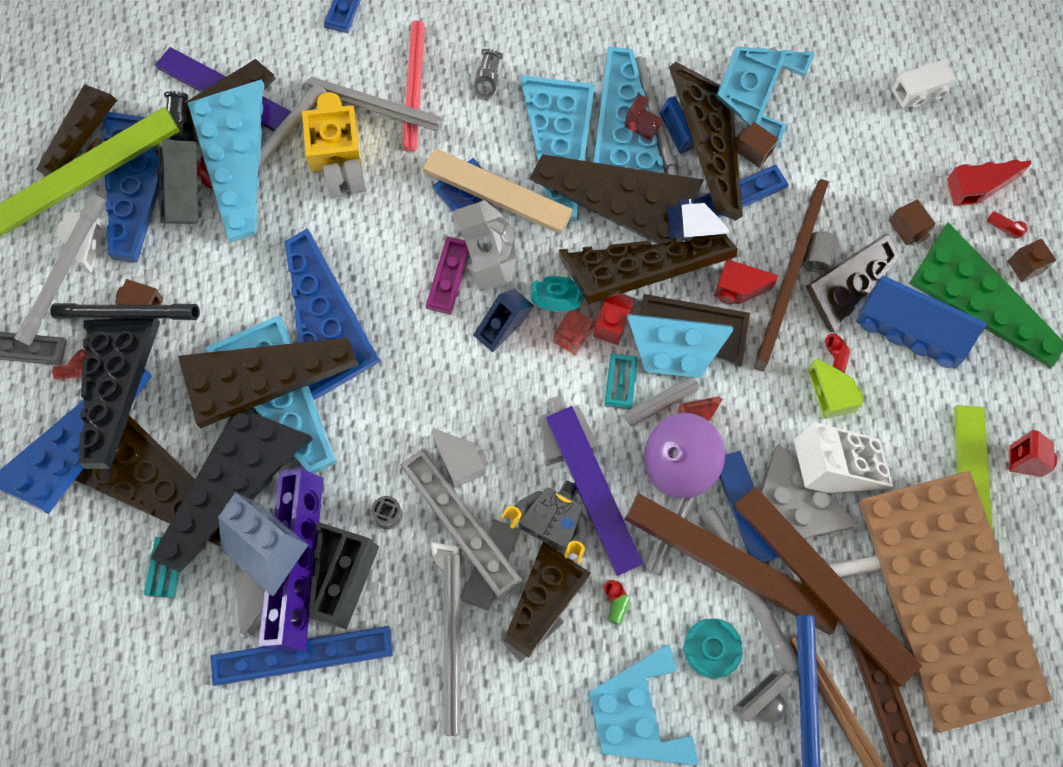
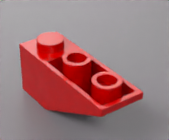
M1011 160L1006 163L996 164L994 162H987L974 166L963 164L955 167L947 178L953 205L981 203L1022 176L1032 164L1031 160Z

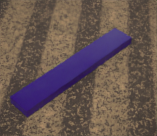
M169 47L155 64L158 70L199 92L206 90L226 77L172 47ZM262 96L263 114H261V125L275 131L292 111Z
M570 406L545 417L615 575L619 576L642 565V559L573 407Z

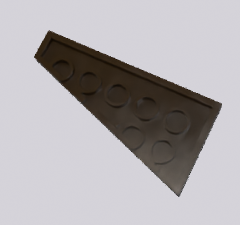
M544 154L541 155L530 176L531 181L656 244H665L666 239H670L667 207L677 206V200L693 199L694 202L704 179Z
M726 234L695 236L691 241L676 242V238L666 239L665 244L652 245L651 241L611 244L607 249L593 250L592 246L582 247L583 251L568 253V249H559V256L587 303L591 304L737 257L738 248Z

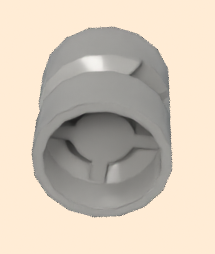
M359 158L345 161L343 166H340L338 163L323 165L330 199L345 196L347 191L351 194L366 192Z

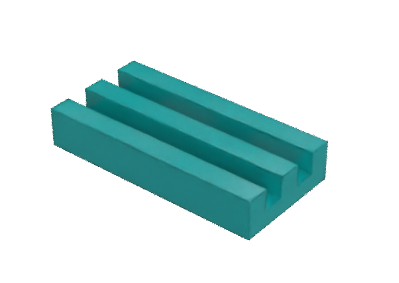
M610 354L605 407L613 406L615 408L632 409L638 356ZM615 360L620 361L616 400L611 399L614 367ZM626 362H631L627 401H621Z
M155 537L151 557L160 543L161 537ZM150 559L143 595L175 599L180 572L172 569L168 592L164 591L168 567L161 565L155 591L153 589L159 563Z

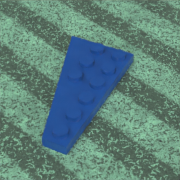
M307 228L284 241L288 271L291 274L292 281L291 292L296 309L294 313L298 342L348 337L359 363L358 366L308 385L313 400L380 363L381 360L312 233Z

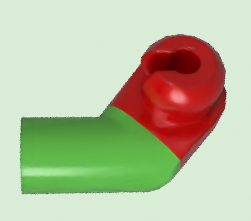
M608 580L604 584V592L610 600L612 608L607 620L621 625L630 599L620 582Z

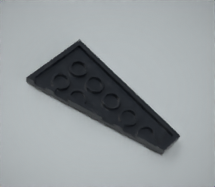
M111 318L84 320V328L87 330L86 338L83 339L86 359L82 361L81 397L84 399V408L80 411V418L84 422L83 431L80 433L79 464L85 469H108L112 466L160 325L158 319Z
M248 410L231 416L151 559L170 569L181 572L206 547V543L220 531L218 517L235 492L253 500L273 480V476L285 464L288 465L295 458L294 455L304 445L307 446L313 440L311 435Z

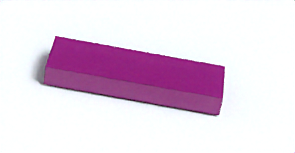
M446 237L426 302V309L452 315L469 258V251L465 240Z

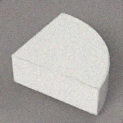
M432 542V556L436 565L443 572L444 556L446 554L459 555L460 547Z

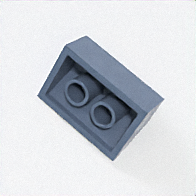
M235 492L218 517L221 550L266 592L274 596L308 544L259 503Z

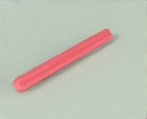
M413 20L410 33L405 106L419 110L425 27L423 21ZM404 122L403 150L414 152L417 149L418 126Z

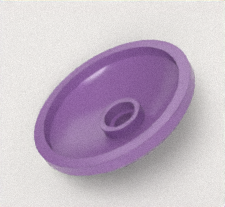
M690 413L675 414L661 421L651 432L644 452L645 468L651 482L664 494L676 498H692L709 490L718 480L725 461V447L719 431L707 419ZM678 449V456L674 458L673 451Z

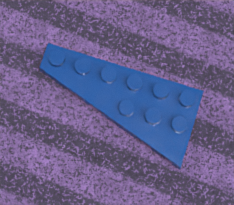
M108 112L103 119V140L107 141L146 117ZM154 147L105 175V189L107 191L106 211L108 212L107 241L108 255L111 259L138 262L158 197V191L160 190V178L156 177V168H159V155L154 154Z
M144 369L135 399L152 377L146 369ZM84 400L0 469V492L49 515L84 468L79 464L80 433L83 431L84 422L80 418V411L84 408Z

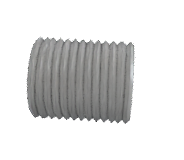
M827 231L812 233L803 263L804 267L809 271L816 269L819 271L817 272L819 274H824L832 269L839 242L838 238ZM813 261H816V262L821 263V264H818V265H820V266H817V267H819L820 269L812 267V266H816V265H813V264H812V263H814Z

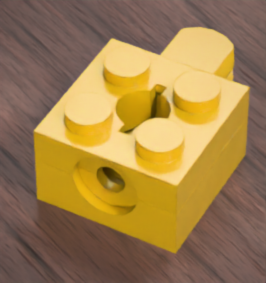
M332 92L321 94L317 99L316 110L302 111L305 154L311 172L323 171V165L333 163L343 166L345 161L358 158L362 166L358 121L354 105L342 107L341 100L337 94Z

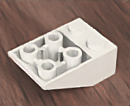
M816 422L793 439L805 488L833 493L881 490L894 487L880 439Z

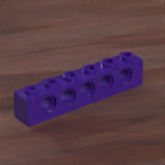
M302 468L279 472L274 516L305 541L308 546L275 595L272 596L265 591L258 647L281 653L306 651L311 584L315 568L314 550L317 549L318 538L316 526L320 520L324 478Z

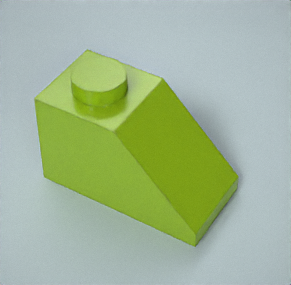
M820 359L814 360L811 363L808 372L824 419L854 413L863 405V393L860 387L856 386L854 378Z

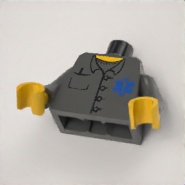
M566 480L559 492L549 487L543 492L536 491L519 500L514 506L506 507L500 520L504 518L512 519L510 528H515L519 521V529L565 553V558H568V555L571 553L578 556L577 562H581L588 538L587 518L581 513L583 506L574 501L578 490L573 482Z

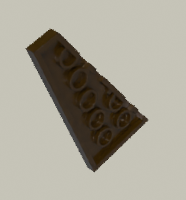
M675 61L669 66L715 210L717 213L736 221L743 217L734 113L716 97L720 84Z
M348 337L178 356L195 422L200 429L359 365Z
M130 415L128 416L111 468H83L75 481L168 524L173 520L195 480ZM220 531L208 542L221 547Z

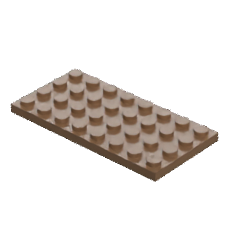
M965 471L859 500L908 651L922 665L916 672L936 732H945L1052 701L971 471Z

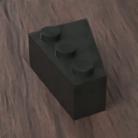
M162 140L154 147V154L159 155V168H156V177L160 178V191H158L160 222L195 224L198 222V218L202 217V204L198 202L197 192L201 191V177L197 176V165H200L201 162L200 150L196 149V142Z
M317 522V549L314 550V558L316 559L314 577H312L309 615L319 621L347 630L379 546L370 538Z

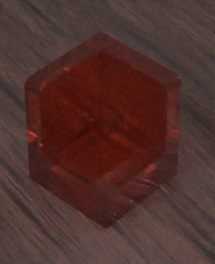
M639 94L627 111L624 127L651 141L662 125L663 119L646 110L648 98Z
M576 310L568 311L554 332L553 343L576 356L593 331L594 321Z

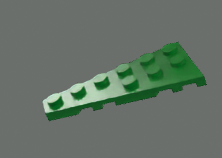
M948 222L909 284L938 301L986 322L984 329L1050 368L1055 366L1063 352V340Z

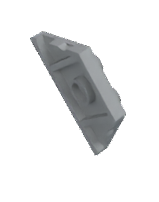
M780 444L773 449L771 454L773 456L764 476L765 482L760 491L805 540L811 539L813 536L829 535L839 530H850L857 524L828 493L805 488L800 465Z

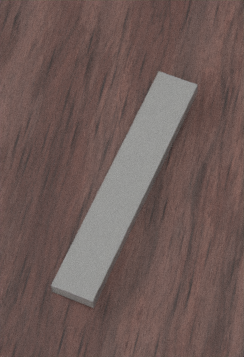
M423 448L400 464L401 468L499 600L524 583Z

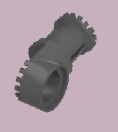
M484 48L481 51L483 57L480 69L476 72L473 92L479 99L487 100L496 91L499 77L497 70L500 60L503 59V53L496 50L493 52V49L490 52V49ZM481 81H487L491 84L492 91L489 94L479 92L478 84Z

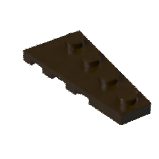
M84 84L36 170L42 175L47 176L71 162L117 102V99L110 93Z
M647 294L643 295L640 315L732 326L733 332L716 356L742 366L750 318L749 312Z

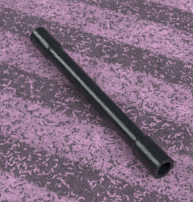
M54 303L50 308V314L54 319L133 318L197 320L200 315V309L197 304L180 303L171 305Z

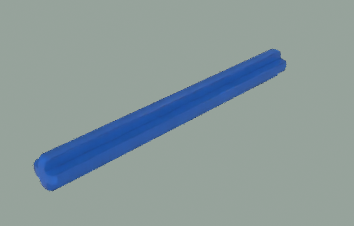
M798 615L797 643L802 767H821L815 618L813 615Z

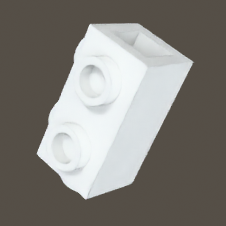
M944 60L935 63L928 62L921 68L912 71L905 70L900 73L891 90L902 109L911 106L918 107L928 100L934 98L938 100L945 97L950 92V88L956 79L953 71Z

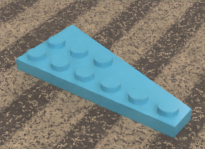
M608 46L594 162L664 173L663 161L659 155L657 138L649 108L646 106L645 93L641 87L639 70L633 49Z
M521 75V85L538 161L542 154L585 161L595 84ZM544 187L546 198L573 209V214L569 221L576 222L579 204Z
M262 79L188 102L230 242L241 240L257 233L258 168L260 167L261 114H263L262 93H264Z
M278 315L206 347L205 350L207 352L291 344L292 342L283 318ZM309 386L254 407L263 417L311 435L313 440L307 446L304 445L294 455L307 471L314 474L337 464Z

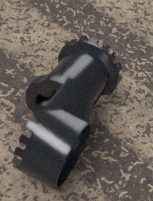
M166 91L164 93L166 109H168L180 130L170 140L191 141L192 130L185 115V101L188 100V95L179 91L177 94L176 91Z

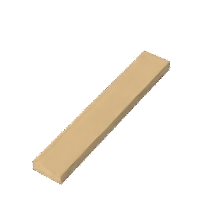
M437 148L433 150L423 166L424 173L560 235L573 214V209Z

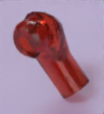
M78 350L67 365L54 366L52 369L54 379L81 377L82 361L86 359V350Z

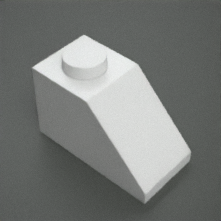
M65 211L63 220L59 222L58 236L64 244H66L78 222L80 213ZM99 218L91 226L75 257L86 273H92L105 227Z

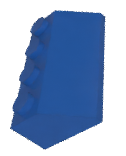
M882 275L868 294L855 321L867 332L882 334L893 344H903L911 348V351L916 355L929 356L937 360L940 366L954 369L966 359L986 326V322Z

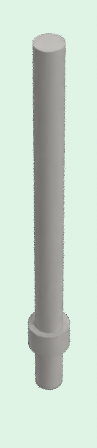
M638 56L635 59L639 70L641 87L644 89L645 101L649 108L655 134L663 156L664 171H667L668 174L679 176L677 170L679 164L676 156L672 154L643 57Z

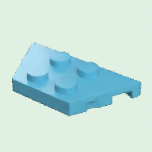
M627 314V320L630 324L644 370L650 373L700 378L733 332V327L730 325Z

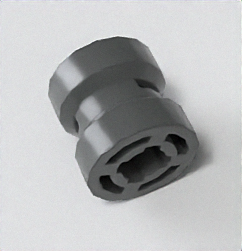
M382 496L375 500L372 505V516L381 528L394 529L401 523L403 513L400 504L395 498Z

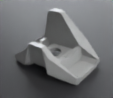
M485 200L452 211L457 236L464 238L472 262L468 265V269L479 290L511 282L517 261L516 235L504 215ZM486 237L491 241L492 248L489 252L481 250L480 238Z

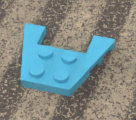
M736 47L733 50L716 97L747 125L751 126L755 122L778 137L779 140L776 145L778 147L787 125L763 115L781 68L800 76L807 75L815 53L810 51L793 52V50L777 51L765 48Z
M670 645L662 647L589 692L602 754L687 765L699 764L692 736L661 742L646 678L676 672Z

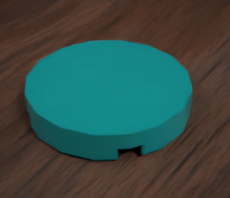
M547 276L541 282L536 280L530 288L531 301L535 305L550 311L565 312L574 310L581 306L584 298L572 279L561 276Z
M712 618L701 620L693 625L685 636L683 646L685 659L692 670L702 677L711 679L726 677L737 669L742 660L743 648L741 637L736 629L724 620Z

